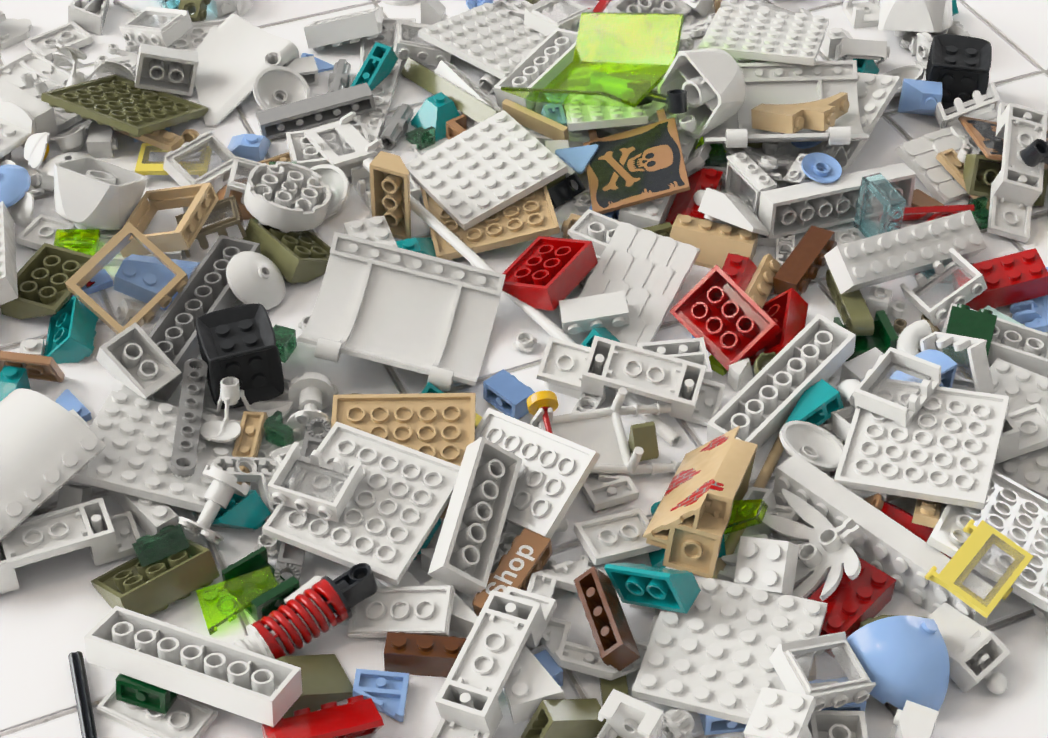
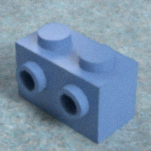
M502 369L483 382V399L502 413L517 420L529 413L526 401L535 391L519 381L514 375Z

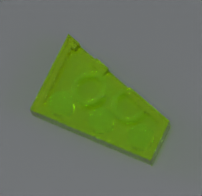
M270 566L196 590L210 635L218 631L217 627L227 620L231 622L238 618V613L247 607H251L253 599L276 586Z

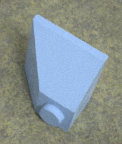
M904 78L898 112L935 116L936 105L942 100V82Z
M241 134L233 136L227 148L237 157L259 162L264 160L271 141L262 135Z

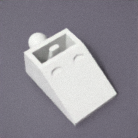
M711 188L698 190L694 194V202L700 206L698 211L705 214L704 218L720 223L725 221L750 232L768 236V229L741 198Z
M946 602L927 617L935 620L946 644L950 663L949 677L964 693L969 691L984 677L987 679V687L992 693L1001 694L1007 690L1008 680L1006 676L1002 673H995L993 669L1011 652L993 632Z

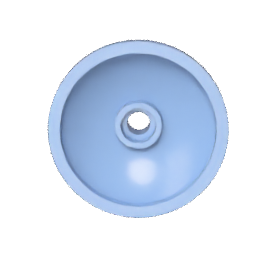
M6 164L0 166V202L3 201L8 208L23 198L31 184V177L28 171L19 165Z

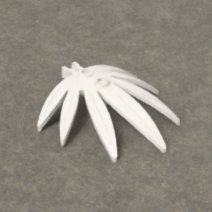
M783 488L781 491L792 509L812 528L776 515L757 511L754 512V515L761 523L778 534L794 540L809 542L797 545L799 546L794 587L799 583L801 584L793 591L792 596L807 598L819 586L829 571L820 595V599L823 601L838 587L843 575V567L851 580L858 577L861 571V563L857 554L849 545L854 539L863 536L864 533L851 517H848L842 525L834 528L828 519L813 506ZM738 553L722 556L721 559L725 564L736 566Z

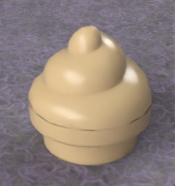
M186 129L181 136L184 137V143L196 139L199 133L194 129Z

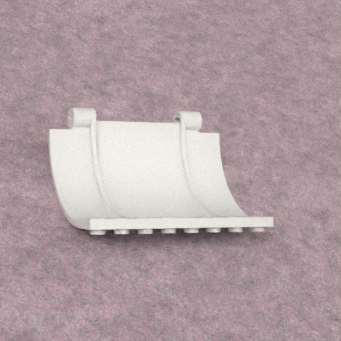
M857 60L816 61L814 66L781 62L737 63L745 79L746 96L744 104L735 115L703 136L704 144H726V148L747 147V143L828 141L829 145H850L852 140H868L869 134L863 133L859 115ZM840 92L848 93V112L837 118L835 125L829 127L826 131L803 128L797 133L785 134L752 128L751 109L762 103L798 104L825 99Z
M335 232L328 264L314 309L297 341L316 346L314 357L338 363L340 355L343 353L429 375L427 383L430 382L438 389L450 391L452 381L475 386L488 347L506 274Z
M16 389L0 402V542L106 447V444L72 413L52 399L30 389Z

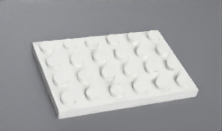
M488 408L475 429V441L483 436L523 459L505 521L551 539L600 458V455L594 450Z

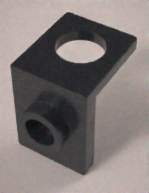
M575 172L548 189L552 205L556 209L585 191L586 188ZM571 180L577 183L578 190L572 187Z

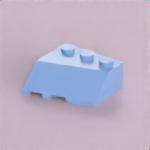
M131 254L123 260L114 278L113 290L148 303L176 275L156 257ZM171 259L187 274L188 279L201 263ZM176 292V293L171 297V298H172V301L175 299V297L177 296L178 292ZM169 305L165 308L161 307L160 309L166 311Z

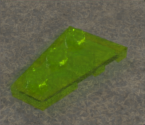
M763 499L734 500L730 520L724 535L761 524L768 508Z

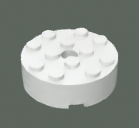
M276 161V165L262 163L254 167L249 173L244 194V204L250 214L259 220L262 225H268L286 233L290 231H306L315 229L324 221L331 198V190L329 185H325L322 182V177L302 165L283 161Z

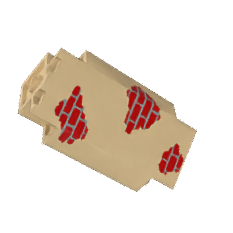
M740 426L685 454L642 536L647 538V544L666 549L663 566L680 571L685 570L692 572L694 575L713 579L722 537L730 520L732 506L742 508L741 501L748 491L758 444L736 439Z

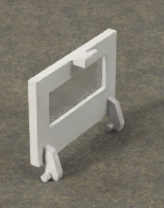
M355 112L348 113L340 118L339 121L304 131V136L331 165L336 167L375 157L378 154L376 148H384L381 139H376L369 143L350 123L353 120L355 122L358 121Z

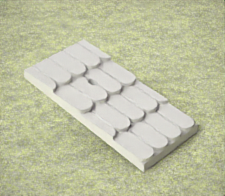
M33 51L0 67L1 78L40 100L43 92L66 87L71 72L60 66H54L53 62ZM53 107L58 133L76 124L77 121L83 120L79 114L67 113L63 108Z
M993 110L973 116V118L997 122L998 112ZM961 122L955 123L951 127L925 134L923 137L906 141L895 149V152L916 173V177L940 203L946 205L969 196L967 191L936 159L938 153L951 148L958 154L961 147L968 140L970 135Z
M621 222L577 298L624 290L629 311V324L622 327H608L606 329L624 344L637 347V343L653 342L696 261L700 249L670 237L656 234L650 230L636 227L630 223Z

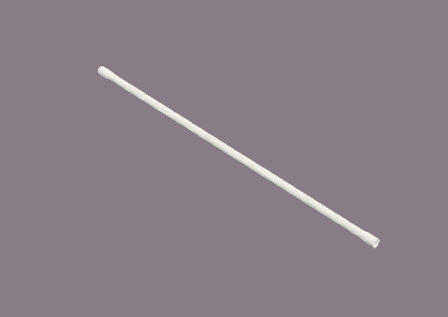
M371 158L365 159L362 164L363 168L369 173V164L373 160ZM410 195L411 210L474 267L496 272ZM502 291L552 337L575 343L541 311ZM607 386L610 390L617 394L618 389ZM627 392L624 402L628 406L633 405V403L644 405L631 392ZM639 414L646 422L654 421L657 433L671 446H675L680 442L681 435L667 423H664L655 414Z

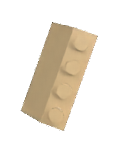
M380 151L369 164L372 217L384 215L393 237L402 240L411 239L409 171L400 156Z
M678 214L672 225L670 238L700 249L694 265L711 269L718 265L722 269L728 253L749 257L753 260L757 249L758 233L728 224Z

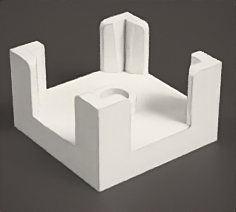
M844 0L842 10L853 29L878 26L881 9L880 0H868V2L852 3L853 0Z
M613 689L598 713V720L603 721L605 718L606 723L597 738H616L617 736L622 738H660L664 711Z

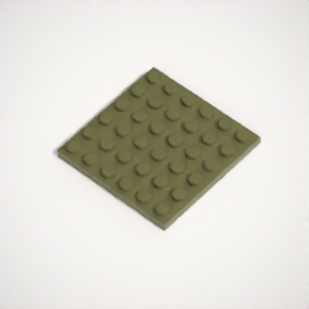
M116 74L43 92L41 95V101L49 103L51 107L63 108L67 113L79 114L83 119H92L97 121V124L111 126L116 131H125L132 137H141V135L151 134L153 131L164 130L166 127L177 126L179 123H187L189 120L199 119L208 112V107L167 92L135 88V81Z

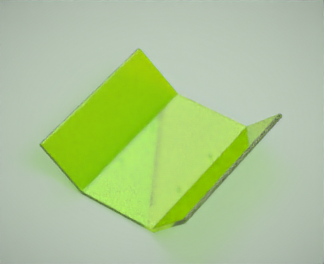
M582 12L573 61L544 89L501 87V90L532 102L635 108L663 80L678 53L684 14Z

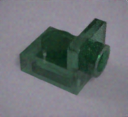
M433 126L427 129L423 127L416 128L406 133V140L411 144H416L419 150L435 144V128Z
M985 196L968 201V205L974 204L975 210L972 214L979 230L988 228L989 211L986 209L988 199Z
M277 410L264 423L265 439L282 448L293 444L294 436L293 429L283 424L282 412Z

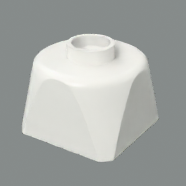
M882 0L879 30L942 32L953 26L952 0Z
M719 48L679 51L657 87L658 94L667 95L669 90L682 89L687 91V112L674 115L677 116L678 120L686 115H694L697 122L696 129L688 133L695 139L701 138L735 115L744 104L746 96L745 79L739 65L732 56Z
M84 156L54 163L55 210L60 216L74 222L76 227L85 231L101 233L106 230L122 229L141 200L148 178L94 157Z

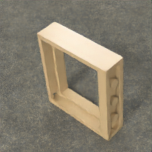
M211 182L149 190L145 192L124 226L130 222L143 234L158 210L189 207L174 231L143 234L163 253L189 250L219 199ZM135 238L120 251L123 257H128L131 254H151Z
M128 222L65 282V285L79 301L118 335L135 322L140 327L145 323H150L161 307L165 308L172 301L171 297L176 292L180 293L183 291V288L188 284V277L178 265ZM135 238L176 276L122 327L81 288Z

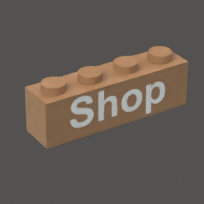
M524 528L521 534L514 538L508 553L501 557L498 568L494 573L490 574L486 589L475 595L472 602L474 613L479 616L492 590L505 593L507 587L511 586L527 591L532 573L542 570L553 554L551 539Z

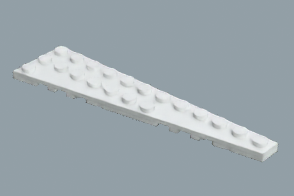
M383 18L382 32L377 34V38L367 40V37H362L359 70L375 42L390 46L393 49V32L397 19L416 22V18ZM402 28V40L411 42L408 36L409 29ZM398 59L390 74L371 91L376 110L357 115L358 121L356 124L364 123L370 143L379 139L404 60Z

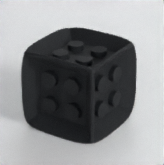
M939 34L934 36L927 62L926 81L942 82L943 95L941 104L944 110L954 106L955 98H961L963 103L973 99L972 94L975 90L980 91L981 95L986 94L992 61L991 43L984 39L961 35Z
M253 303L234 306L204 314L196 319L199 350L202 360L208 365L206 379L216 406L220 396V381L225 377L239 379L240 390H244V395L249 405L255 402L271 400L283 394L284 376L281 357L276 346L274 329L268 313L262 304ZM241 397L237 404L229 405V409L244 407L245 405ZM224 401L222 402L221 409H225Z

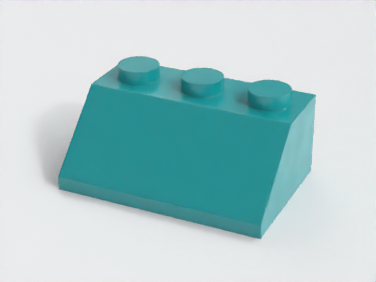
M75 296L65 303L56 314L50 317L44 356L52 357L57 364L79 363L83 358L89 357L94 350L93 343L97 333L95 329L99 318Z
M610 563L604 566L622 603L687 614L701 591L693 573L685 570L679 571L634 563Z

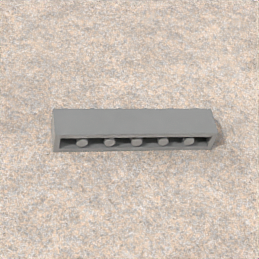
M363 83L256 112V117L262 136L273 139L286 135V132L302 131L338 121L350 112H355L357 116L375 111L376 108L373 94L368 84Z

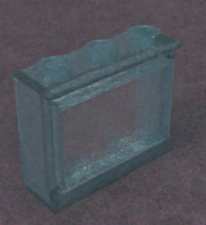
M881 173L864 176L861 180L853 227L858 228L866 238L900 229L902 225L906 200Z

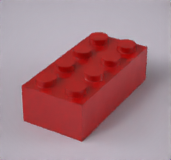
M1037 249L1025 250L971 264L983 274L987 289L965 305L970 306V309L979 311V309H984L988 305L992 308H998L1048 295V271ZM959 269L952 274L954 291L970 281Z
M860 557L858 558L861 563V571L854 580L847 576L843 567L841 581L828 598L823 601L820 599L825 582L808 598L828 603L820 636L845 631L847 639L860 628L861 622L867 618H874L891 601L896 579ZM825 649L824 653L834 659L835 657L830 649Z

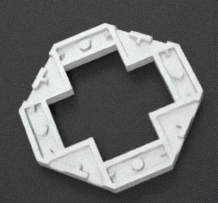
M585 554L578 561L572 562L568 560L554 565L553 570L544 573L540 570L532 573L527 591L552 598L555 587L578 593L574 579L591 567L595 566L608 576L604 569L606 564L630 562L617 560L595 566L588 554ZM630 604V607L654 613L648 642L634 639L641 657L621 671H618L611 665L607 666L602 661L598 649L567 641L571 626L569 621L551 617L540 643L559 667L607 680H614L640 669L661 609Z

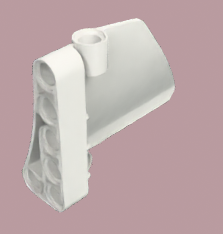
M234 13L219 27L213 26L194 51L198 53L199 62L195 79L200 105L208 107V112L203 116L205 126L217 127L253 92L255 79L261 71L273 66L287 67L295 58H300L297 46L288 39L258 28Z

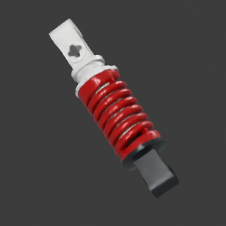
M366 563L356 564L334 580L325 575L311 589H306L303 594H298L295 600L290 599L286 605L278 607V611L273 610L270 612L269 617L264 616L261 620L247 625L248 636L242 640L237 639L233 645L273 659L287 656L286 653L289 655L294 654L295 648H303V642L309 644L312 642V637H320V631L326 633L329 630L328 624L331 627H335L344 620L352 618L351 608L376 593L378 585L370 565Z

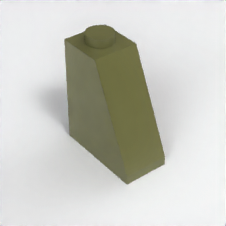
M597 698L542 700L522 733L521 738H595L604 726L606 719L604 718L603 721L598 720L601 706Z

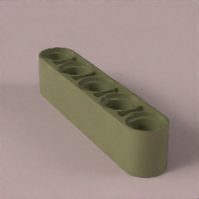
M827 269L826 284L845 328L856 336L873 335L874 320L860 289L841 295L830 269Z

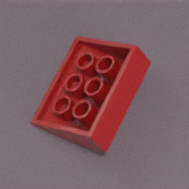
M538 236L502 273L506 274L502 291L535 309L554 311L559 305V301L564 300L597 265L598 261L592 241Z
M718 265L714 266L669 311L695 338H704L706 349L727 371L729 370V365L751 357L767 346L782 331L778 324Z
M363 695L348 698L347 704L337 706L336 701L320 705L321 710L310 712V708L300 709L293 712V717L284 719L282 717L274 727L262 724L261 727L264 738H357L376 733L384 726V723L372 699H364Z

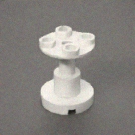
M959 25L951 26L947 34L970 37L969 32L964 31ZM927 32L917 33V36H913L911 41L912 57L916 56L917 59L914 62L916 65L922 66L923 70L927 68L933 37Z
M317 372L303 373V376L298 378L297 375L290 381L288 398L300 410L292 414L287 420L286 430L291 441L304 440L307 424L312 419L323 418L327 423L329 422L331 428V418L321 412L333 402L335 387L330 383V379L327 376ZM315 427L312 429V431L315 434L317 433V435L325 431L321 427Z
M206 465L202 475L211 481L204 496L207 503L196 522L179 516L178 524L194 535H197L199 531L202 536L206 537L207 541L219 545L220 541H223L224 538L210 530V527L220 508H227L233 494L246 497L251 487L245 482H242L240 485L237 483V477L216 467Z

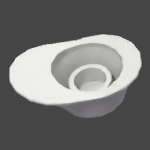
M91 119L80 123L64 133L51 137L50 140H56L62 153L77 152L86 143L85 128L93 123L94 120Z

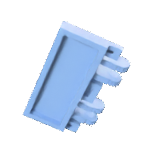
M1048 295L1013 303L1010 306L1012 319L1025 324L1026 327L1048 332Z

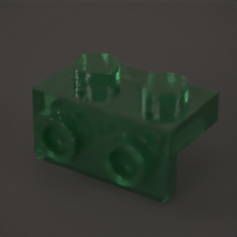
M179 524L176 526H166L160 530V533L153 536H142L132 546L141 566L146 567L188 549L189 543Z

